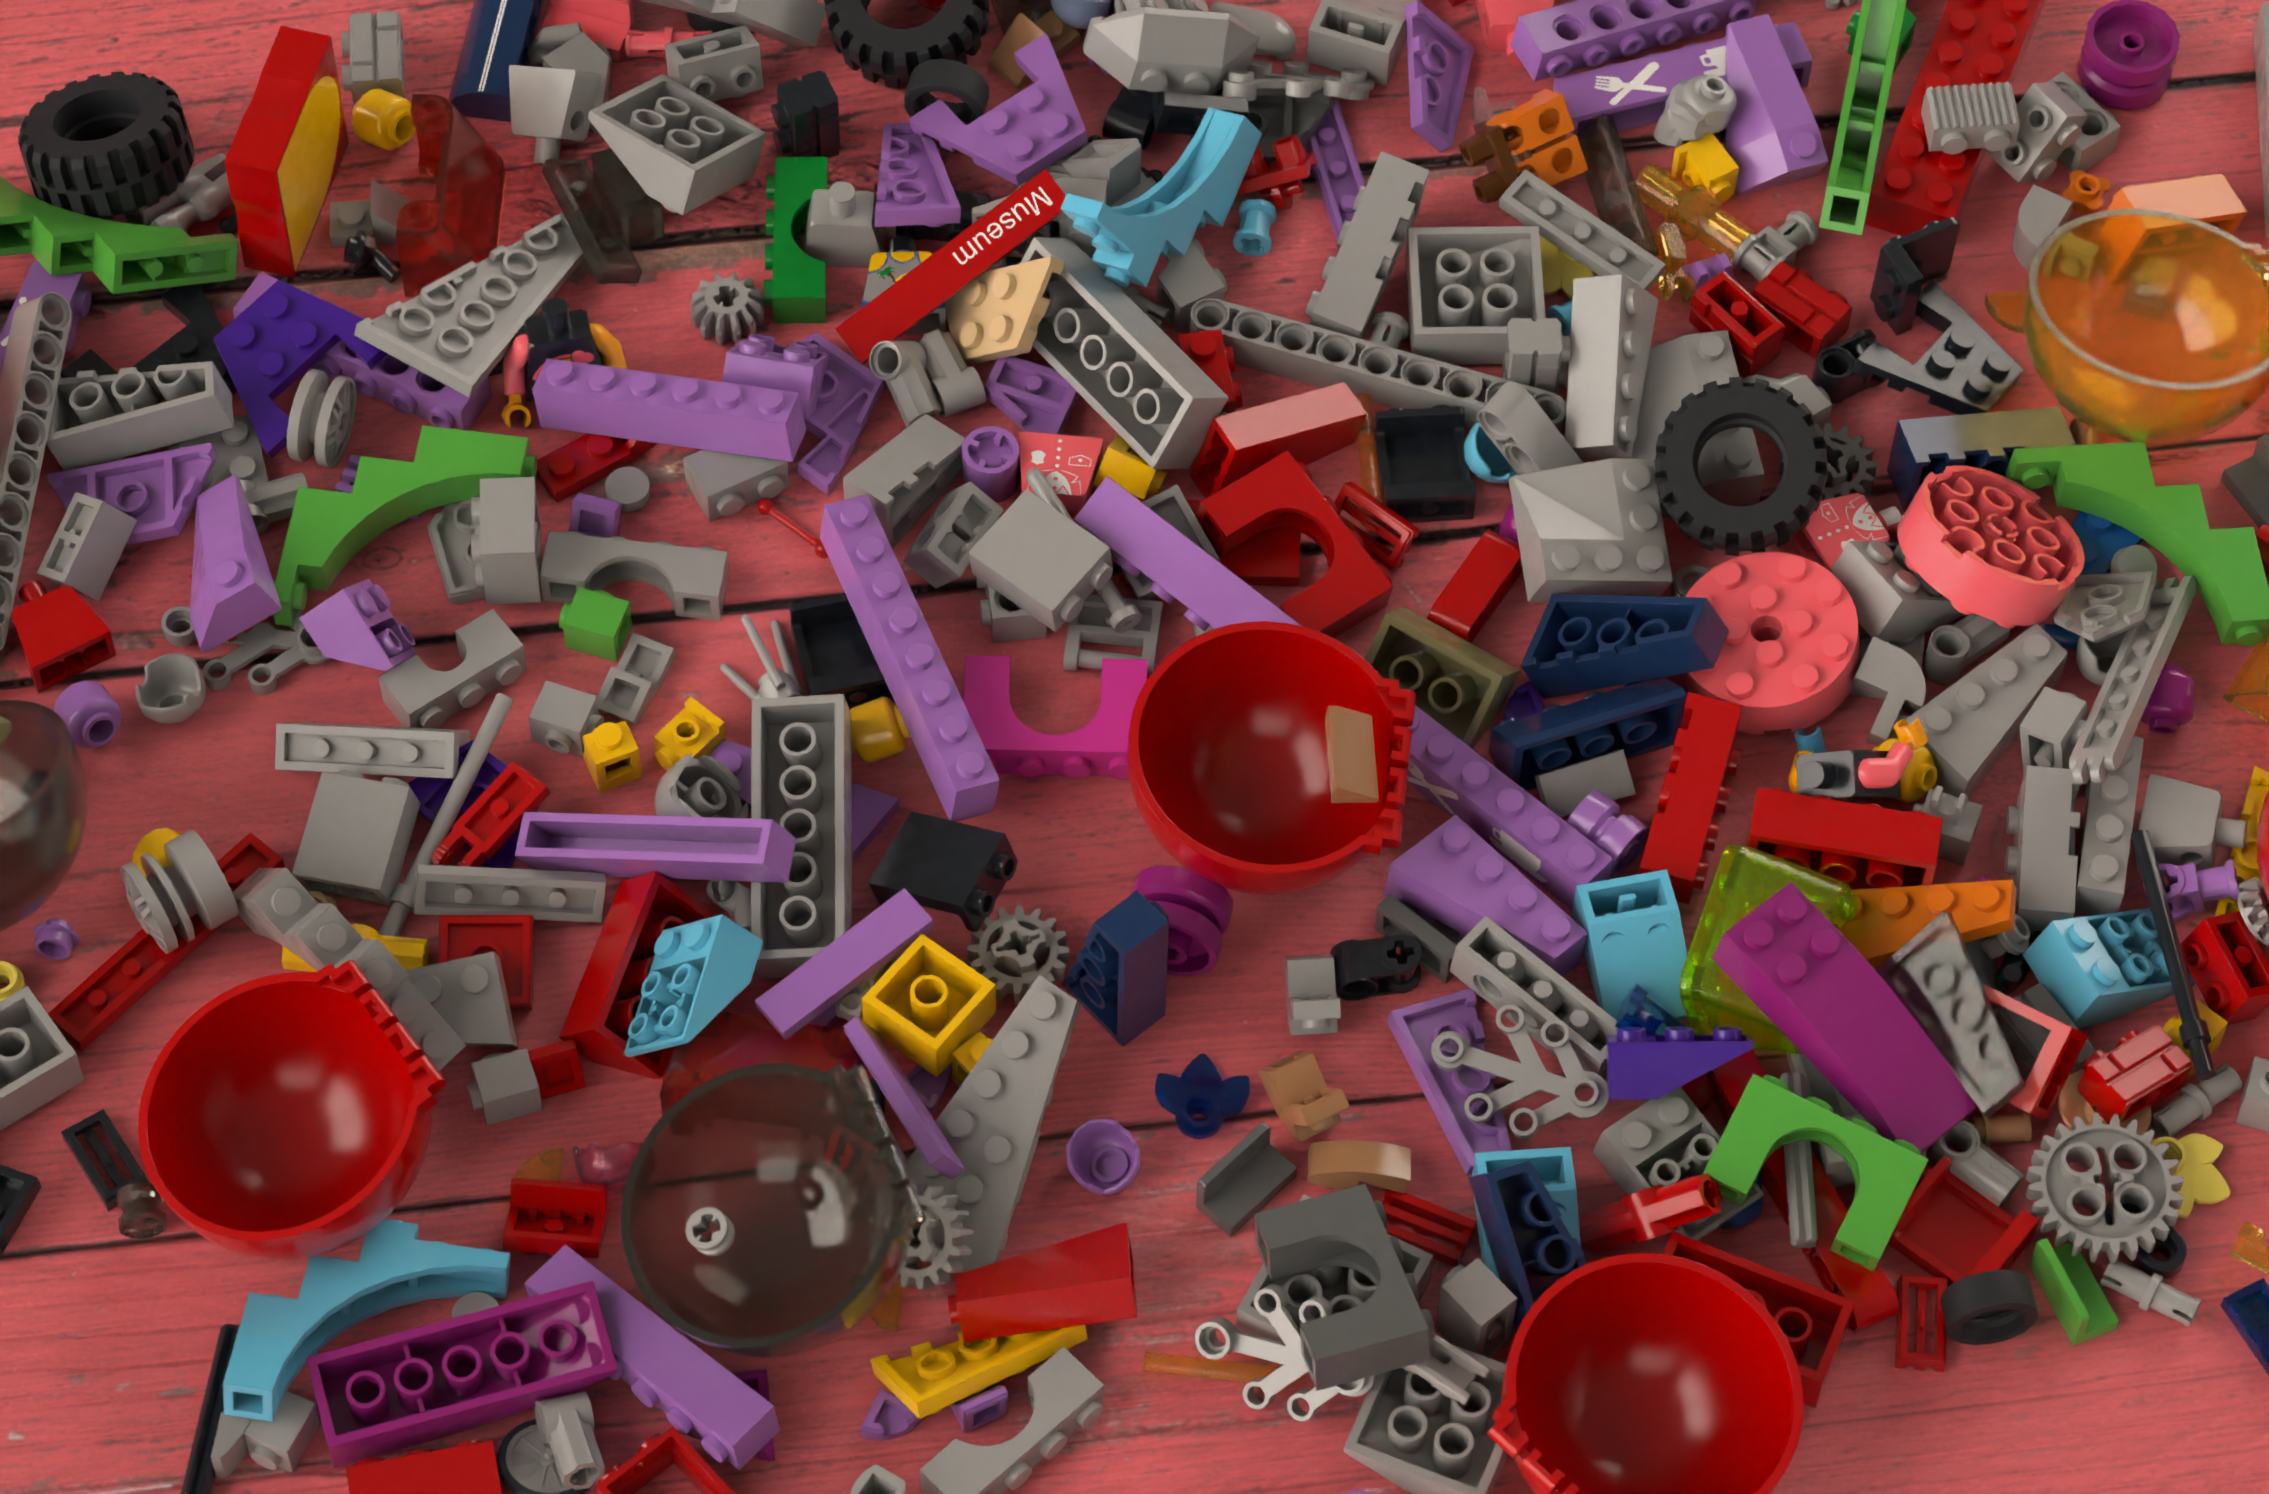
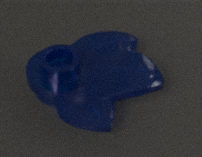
M1200 1054L1190 1062L1181 1077L1159 1073L1155 1084V1095L1161 1107L1175 1115L1176 1125L1184 1135L1194 1139H1204L1214 1135L1220 1129L1223 1119L1237 1115L1242 1111L1250 1093L1249 1077L1234 1076L1222 1081L1217 1068L1205 1054ZM1196 1114L1204 1115L1207 1118V1120L1198 1122L1192 1120L1191 1117Z

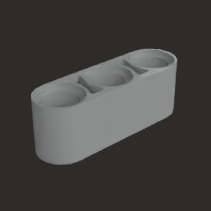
M1515 382L1504 383L1477 414V419L1482 429L1518 475L1583 463L1532 395Z

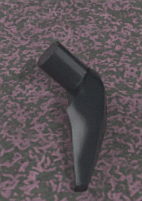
M2036 930L2030 934L2029 946L2042 933L2041 931ZM2009 952L2003 959L1995 980L1997 991L2009 995L2024 981L2030 966L2022 954L2013 955Z

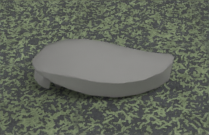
M1212 3L1211 12L1229 13L1243 21L1249 28L1259 30L1260 39L1255 54L1273 55L1278 60H1288L1294 55L1295 33L1289 24L1278 15L1230 3Z

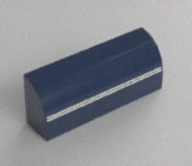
M475 0L446 114L511 122L509 65L528 66V49L535 38L544 0Z

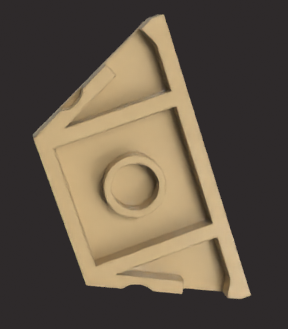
M1050 256L986 271L945 302L946 317L951 336L965 363L973 365L1030 352L1038 333L1039 322L1044 317L1050 303V299L1043 297L1052 272L1061 275L1064 260Z

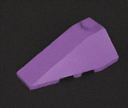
M1769 14L1728 23L1726 26L1725 75L1727 76V83L1736 94L1737 105L1726 127L1724 149L1739 167L1735 190L1736 196L1817 176L1829 161L1814 115Z
M235 474L197 495L190 618L199 647L204 653L282 610L240 479Z

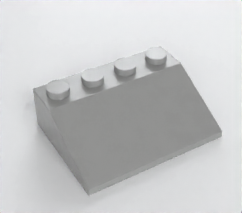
M1728 330L1683 335L1650 349L1637 422V437L1634 441L1632 457L1620 459H1653L1654 465L1658 436L1662 434L1665 428V420L1671 411L1676 412L1681 407V400L1691 392L1697 395L1703 391V385L1715 380L1718 385L1729 383V377H1739ZM1738 427L1724 430L1710 438L1701 451L1698 461L1700 481L1708 494L1721 503L1731 506H1750L1759 503L1764 472L1752 428ZM1659 496L1662 516H1668L1664 510L1661 497Z

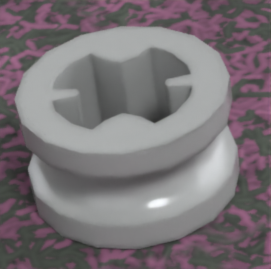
M704 1207L697 1210L686 1223L685 1232L687 1240L700 1253L707 1256L723 1254L731 1247L734 1241V1224L720 1210L714 1207ZM713 1222L720 1228V1231L712 1233V1241L708 1242L701 1236V1233L708 1231L709 1223Z

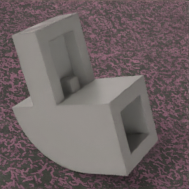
M2033 184L2020 206L2013 234L2012 246L2016 258L2024 268L2036 276L2043 265L2046 264L2064 275H2070L2084 281L2091 270L2097 243L2066 230L2072 201Z
M1873 636L1854 677L1853 687L1884 700L1867 738V742L1878 746L1886 741L1888 737L1898 738L1894 725L1899 720L1907 719L1908 715L1900 712L1901 708L1911 713H1915L1922 708L1926 694V683L1919 664L1909 653Z
M1331 954L1284 957L1285 995L1290 1035L1338 1033L1337 1018H1341L1340 999L1336 996L1334 957Z

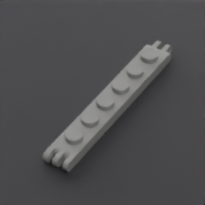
M2184 576L2181 583H2179L2177 577L2167 578L2164 585L2160 579H2157L2146 618L2138 626L2126 631L2069 758V769L2073 774V780L2076 785L2087 784L2090 777L2093 783L2105 782L2109 771H2117L2196 594L2197 581L2195 576Z

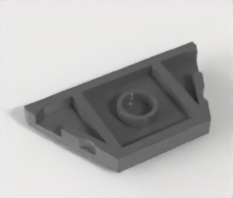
M1286 88L1257 89L1256 100L1248 101L1249 113L1247 119L1262 133L1257 146H1260L1266 164L1277 161L1272 145L1281 138L1297 135L1303 148H1305L1334 104V97L1323 94L1324 88L1312 93L1311 97L1308 98L1285 95ZM1187 135L1190 141L1194 137V135Z

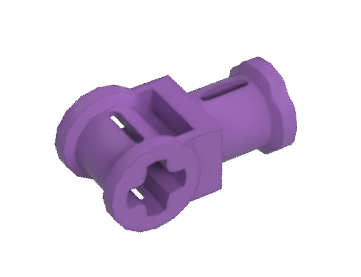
M2233 859L2226 860L2224 866L2197 871L2195 863L2179 866L2172 864L2158 865L2161 877L2167 876L2169 882L2165 884L2162 877L2168 903L2171 902L2173 907L2171 913L2174 922L2183 919L2188 914L2206 911L2204 902L2229 897L2234 901H2238L2239 880Z

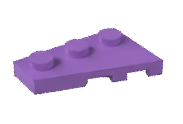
M1417 0L1405 6L1411 129L1441 152L1453 145L1475 47Z

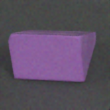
M993 1384L980 1393L970 1395L950 1405L963 1432L968 1433L1007 1415L1008 1392L1005 1386Z

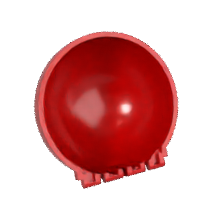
M1269 621L1244 622L1223 626L1198 635L1174 650L1155 668L1145 682L1134 706L1128 734L1127 764L1129 781L1138 810L1152 835L1177 862L1226 889L1248 894L1277 895L1298 892L1328 882L1349 870L1367 853L1380 855L1382 846L1390 848L1400 846L1403 813L1398 810L1403 809L1405 804L1407 768L1412 730L1407 727L1413 725L1416 693L1411 690L1400 689L1399 680L1382 678L1363 657L1338 640L1303 626ZM1328 706H1339L1372 715L1379 802L1331 803L1325 716Z
M348 960L336 969L330 962L317 973L290 972L270 975L251 980L220 994L202 1006L181 1025L166 1043L151 1069L141 1097L138 1116L139 1148L144 1167L156 1191L173 1212L198 1234L217 1245L247 1256L265 1259L307 1258L334 1251L364 1236L388 1217L405 1197L417 1177L429 1141L432 1120L431 1108L438 1103L433 1096L445 1087L446 1080L427 1056H422L423 1050L399 1021L378 991L375 989L371 990V982L355 961Z
M1629 1253L1610 1256L1590 1262L1571 1271L1550 1286L1531 1306L1511 1344L1503 1375L1502 1403L1494 1410L1492 1418L1496 1423L1488 1431L1487 1435L1508 1455L1514 1458L1523 1478L1535 1494H1771L1785 1474L1800 1438L1804 1414L1801 1375L1791 1346L1778 1323L1750 1292L1726 1275L1704 1264L1667 1254Z

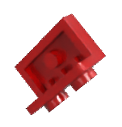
M513 1178L510 1185V1209L502 1235L503 1250L524 1254L540 1253L555 1255L566 1244L582 1258H599L607 1226V1187L600 1184Z

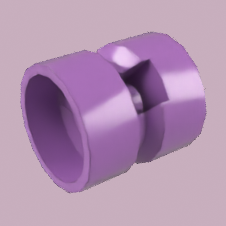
M1595 790L1578 804L1567 820V823L1613 858L1611 874L1617 876L1625 871L1641 853L1647 843L1650 829L1631 814L1627 816L1624 814L1619 815L1620 806L1599 790Z

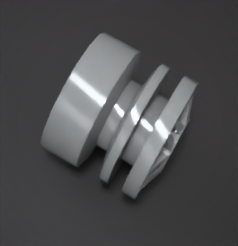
M193 829L164 844L165 856L169 866L163 868L148 852L141 856L146 878L132 861L120 868L121 877L126 888V896L137 920L145 932L153 937L166 954L179 947L172 927L176 929L187 943L195 939V932L190 917L196 915L200 922L211 931L239 915L237 903L223 872L205 842Z

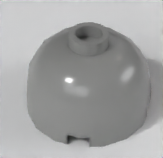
M692 754L685 755L659 780L654 798L657 816L747 818L748 803L742 806L738 792L743 789L739 780L727 766L711 756L703 755L697 759L690 758Z

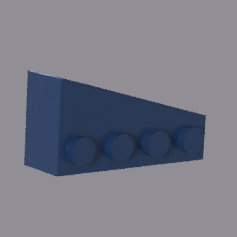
M1552 594L1520 667L1544 699L1714 668L1729 630L1707 598Z
M1530 1160L1469 1177L1499 1279L1517 1297L1513 1322L1516 1333L1531 1306L1550 1286L1571 1271L1587 1264L1583 1257L1585 1254L1576 1238L1573 1239L1562 1222L1559 1209Z

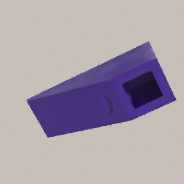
M1731 1026L1715 1027L1711 1035H1694V1028L1668 1027L1665 1028V1035H1646V1029L1641 1027L1617 1028V1035H1606L1608 1099H1658L1752 1050L1753 1040L1750 1034H1742V1028Z

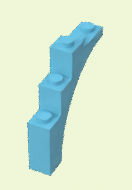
M1208 107L1193 139L1179 160L1160 182L1142 196L1121 206L1110 207L1104 202L1067 193L1061 210L1074 221L1073 228L1089 235L1093 239L1091 244L1096 247V251L1092 261L1105 272L1103 277L1121 287H1128L1129 282L1147 287L1159 256L1166 257L1169 252L1185 257L1197 227H1204L1206 223L1223 227L1262 133L1243 115Z
M384 1219L365 1235L359 1261L344 1260L340 1257H309L298 1299L285 1298L276 1294L265 1295L249 1292L223 1382L224 1415L273 1422L285 1391L307 1363L306 1357L314 1356L329 1341L357 1323L387 1310L429 1299L462 1297L473 1292L485 1293L493 1298L506 1299L510 1284V1253L499 1252L489 1248L479 1249L452 1245L441 1241L418 1240V1224L406 1223L395 1219Z

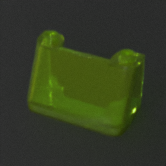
M1728 844L1722 854L1680 978V998L1690 1025L1694 1028V1035H1711L1715 1027L1742 1028V1034H1750L1753 1040V1048L1803 1055L1715 963L1712 956L1727 930L1790 882L1837 929H1843L1847 921H1853L1857 911V896L1852 893L1848 883L1751 846Z

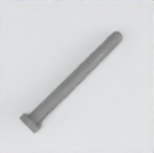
M1037 468L1028 470L1026 481L1035 495L1073 521L1043 472ZM1111 578L1103 588L1097 590L1112 614L1109 623L1116 633H1124L1134 628L1141 621L1142 614L1137 606L1134 604L1127 605Z

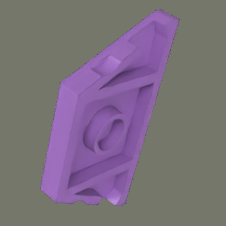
M212 442L51 473L47 474V480L66 510L75 492L102 500L136 519L137 522L126 545L180 535L197 500V495L200 494L218 455Z

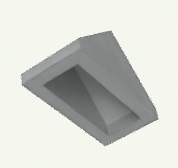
M1137 138L1093 140L1064 162L1063 166L1074 178L1107 180V205L1111 206L1140 184L1141 144Z

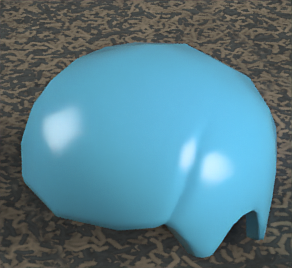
M1477 422L1470 429L1464 443V458L1468 467L1477 477L1487 482L1509 483L1511 476L1518 474L1488 437L1479 422Z

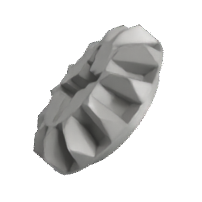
M2253 877L2239 884L2238 906L2242 918L2252 935L2259 942L2269 947V902L2261 881Z

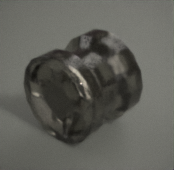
M152 1182L131 1183L118 1190L116 1200L118 1207L122 1210V1215L118 1219L121 1234L130 1238L143 1239L159 1235L166 1230L167 1217L166 1213L161 1210V1206L165 1201L158 1194Z

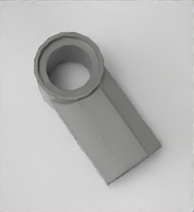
M937 329L924 334L923 338L917 343L923 347L926 353L925 373L942 407L940 411L941 416L945 418L986 403L985 390L978 372L973 366L967 367L950 333L940 332Z
M881 341L871 350L869 355L870 368L877 378L886 381L906 427L913 424L925 413L934 419L940 416L942 407L925 373L927 357L923 347L916 341Z
M302 472L258 485L249 480H240L258 536L267 529L269 523L291 517L298 487L309 488Z
M1977 614L1968 615L1953 626H1940L1931 633L1922 664L1923 671L1934 682L1940 684L1953 683L1961 677L1963 668L2007 640L2010 629Z
M1962 1120L1932 1144L1929 1151L1930 1165L1934 1167L1946 1155L1953 1160L1950 1172L1999 1208L2009 1200L2025 1176L1980 1141L1978 1130L1966 1120ZM1946 1144L1959 1147L1962 1153L1950 1150Z
M584 1391L536 1401L535 1417L538 1432L542 1442L550 1444L563 1486L573 1487L574 1490L592 1487L604 1475L605 1466L594 1436V1416L588 1394Z

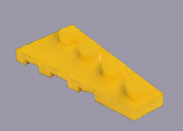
M1086 1325L964 1342L962 1332L957 1333L959 1341L932 1349V1345L928 1341L910 1347L912 1355L890 1361L888 1355L885 1354L870 1360L873 1374L906 1407L921 1419L938 1413L943 1408L970 1395L980 1393L1001 1380L1024 1372L1029 1367L1052 1357L1063 1346L1069 1350L1071 1347L1088 1340Z

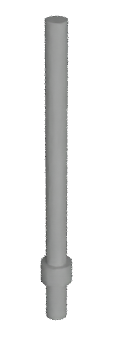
M502 693L496 694L403 884H397L389 900L392 907L379 931L380 935L398 936L409 913H414L417 864H434L431 862L432 854L447 837L514 702L509 696Z

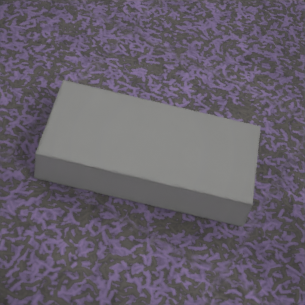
M1622 749L1534 776L1542 804L1559 817L1572 814L1578 804L1595 790H1599L1612 801L1636 794L1625 753Z

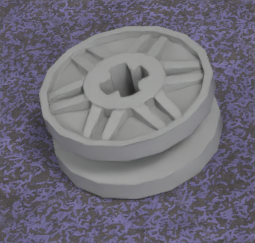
M311 369L302 378L293 400L287 428V450L292 460L305 462L315 453L316 463L320 467L332 469L337 466L349 442L356 411L357 390L355 381L351 377L339 375L334 378L329 386L328 375L324 371Z

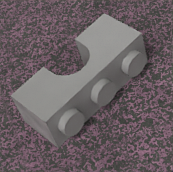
M494 609L489 610L455 631L458 654L463 660L458 667L449 671H436L426 666L416 654L379 677L382 700L403 727L437 729L446 718L463 708L475 706L484 695L501 685L513 683L522 672L527 670L524 645Z

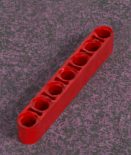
M1753 1050L1706 1073L1713 1085L1712 1098L1727 1123L1752 1075L1755 1074L1761 1078L1767 1075ZM1782 1146L1769 1156L1761 1169L1763 1185L1789 1227L1784 1147ZM1811 1149L1818 1239L1813 1248H1801L1825 1290L1855 1301L1848 1329L1856 1333L1897 1315L1900 1310L1899 1302L1890 1281L1879 1263L1873 1272L1830 1251L1848 1210Z

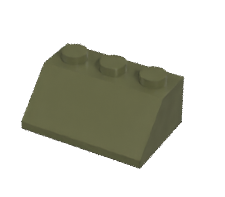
M1406 607L1385 614L1365 657V660L1382 678L1399 680L1400 689L1414 691L1416 693L1415 705L1471 749L1475 747L1502 710L1520 672L1514 666Z

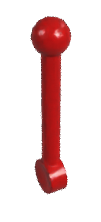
M762 498L759 500L757 509L760 514L771 515L815 547V553L818 557L828 558L820 539L777 510L771 499Z

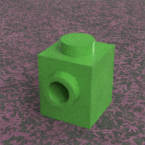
M578 587L572 603L566 602L559 617V628H562L564 632L565 648L617 662L632 628L630 601L616 598L603 590L591 591Z

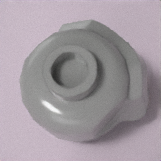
M1714 75L1694 76L1690 80L1680 81L1672 88L1666 100L1665 110L1654 130V138L1662 144L1679 147L1684 140L1697 141L1705 134L1722 131L1727 127L1737 105L1736 94L1732 87L1722 78Z

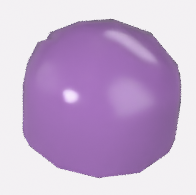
M1089 1120L1074 1130L1066 1145L1067 1166L1070 1173L1087 1191L1098 1196L1101 1194L1111 1196L1121 1193L1134 1183L1142 1167L1140 1147L1135 1138L1115 1120Z

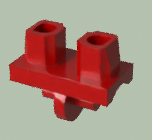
M1291 135L1275 141L1272 148L1277 161L1268 164L1265 163L1260 146H1257L1236 195L1239 196L1260 190V199L1267 202L1274 200L1279 210L1283 211L1292 208V195L1304 192L1302 181L1299 179L1309 177L1310 167L1318 164L1314 151L1305 153L1297 135Z

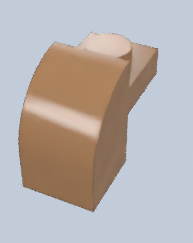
M1295 1052L1258 1070L1274 1110L1288 1132L1300 1142L1341 1123L1342 1120L1338 1112L1350 1107L1343 1089L1327 1087L1315 1056L1311 1052Z

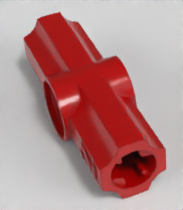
M1706 1173L1677 1181L1675 1184L1665 1187L1663 1184H1659L1623 1196L1622 1201L1579 1214L1580 1239L1582 1244L1590 1249L1591 1253L1624 1245V1243L1633 1240L1640 1243L1678 1230L1677 1226L1720 1213L1721 1201L1723 1199L1718 1183L1713 1181L1709 1174Z

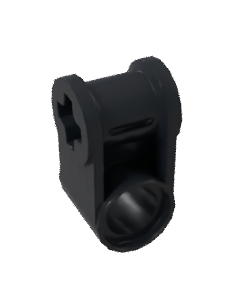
M1123 85L1116 100L1109 107L1102 135L1108 139L1137 138L1141 144V150H1145L1150 143L1155 129L1151 92L1132 90Z
M1864 329L1858 331L1850 338L1827 347L1819 353L1811 381L1815 386H1820L1826 391L1831 404L1840 403L1848 397L1869 387L1878 386L1887 380L1873 373H1869L1866 379L1852 372L1857 359L1876 341V335L1872 330Z
M1397 934L1366 940L1351 939L1336 944L1331 948L1330 954L1334 957L1335 985L1338 997L1343 1000L1358 1001L1373 996L1396 993L1404 994L1414 990L1421 981V967L1419 963L1421 962L1422 950L1419 943L1413 937ZM1400 946V954H1396V947ZM1401 974H1405V981L1401 982Z

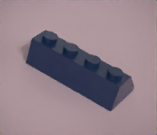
M1664 677L1628 683L1623 688L1606 693L1594 692L1582 700L1564 706L1552 705L1543 709L1538 714L1522 719L1510 718L1501 722L1498 726L1491 729L1489 754L1498 770L1527 791L1537 787L1534 776L1618 749L1624 750L1627 760L1674 745L1678 728H1681L1687 695L1682 687Z

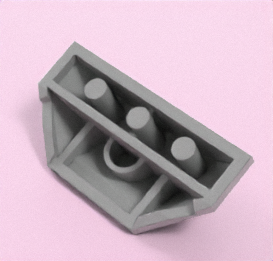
M1140 7L1118 12L1107 18L1102 16L1091 18L1083 44V53L1128 89L1146 90L1149 92L1164 91L1214 95L1223 88V79L1228 78L1229 70H1245L1251 65L1260 39V32L1255 28H1249L1243 21L1229 13Z

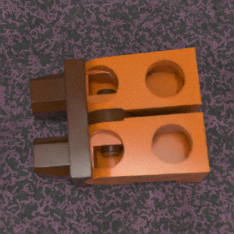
M1544 89L1532 95V100L1512 110L1502 112L1488 121H1482L1473 125L1475 134L1459 143V148L1467 165L1474 167L1485 162L1488 168V174L1473 180L1472 186L1479 201L1486 204L1498 201L1525 169L1550 186L1588 171L1576 134L1570 133L1575 129L1563 94Z

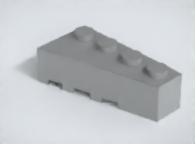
M213 361L158 365L156 370L151 372H139L136 367L120 368L118 374L97 375L95 370L78 371L76 377L59 378L46 444L64 471L118 460L234 428L232 393Z
M2037 623L1906 719L1909 725L1916 718H1920L1928 738L1924 746L1932 752L1935 767L1937 768L1935 786H1942L1943 793L1958 798L1963 793L1969 799L1971 792L1979 782L1982 783L1999 756L2004 750L2007 751L2014 742L2017 733L2020 731V724L2043 688L2046 686L2055 689L2059 684L2068 652Z

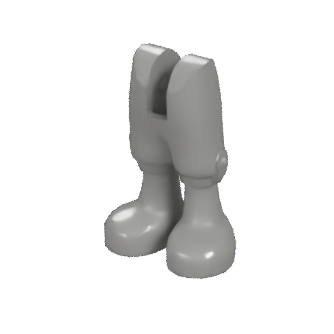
M220 153L192 167L184 182L178 183L177 189L171 195L162 196L159 203L151 207L144 206L137 209V213L127 216L125 213L122 214L125 223L159 227H181L186 232L196 221H208L215 218L221 211L233 204L225 167L227 156ZM184 204L183 206H181V207H179V208H177V209H175V210H173V211H171V212L166 213L167 211H169V210H170L171 208H173L174 206H176V205L179 206V205Z

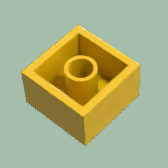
M922 933L862 997L863 1021L878 1031L885 1042L935 1077H938L951 1063V1053L978 1033L996 1013V984Z

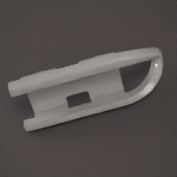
M1435 1334V1338L1429 1339L1430 1360L1402 1368L1414 1375H1419L1431 1383V1386L1439 1390L1444 1396L1466 1405L1471 1395L1466 1392L1468 1386L1477 1374L1486 1378L1490 1369ZM1436 1347L1451 1356L1448 1364H1444L1431 1356Z

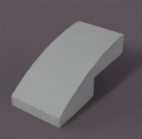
M633 633L617 668L611 666L597 695L599 712L623 721L626 720V722L635 725L650 705L677 655L675 649Z
M221 1412L211 1453V1460L217 1478L226 1479L249 1453L244 1432L251 1422V1418L224 1415V1412Z

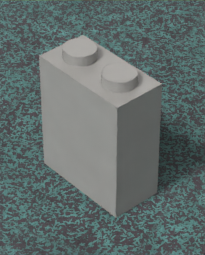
M1027 489L968 552L973 575L1054 632L1065 621H1073L1082 610L1084 600L1094 589L1100 590L1103 588L1113 573L1111 550L1108 545Z
M339 770L338 774L322 771L292 871L293 876L307 891H321L327 895L391 906L392 904L389 900L398 884L421 804L409 785L402 780L391 777H384L382 782L369 780L362 774L351 770Z

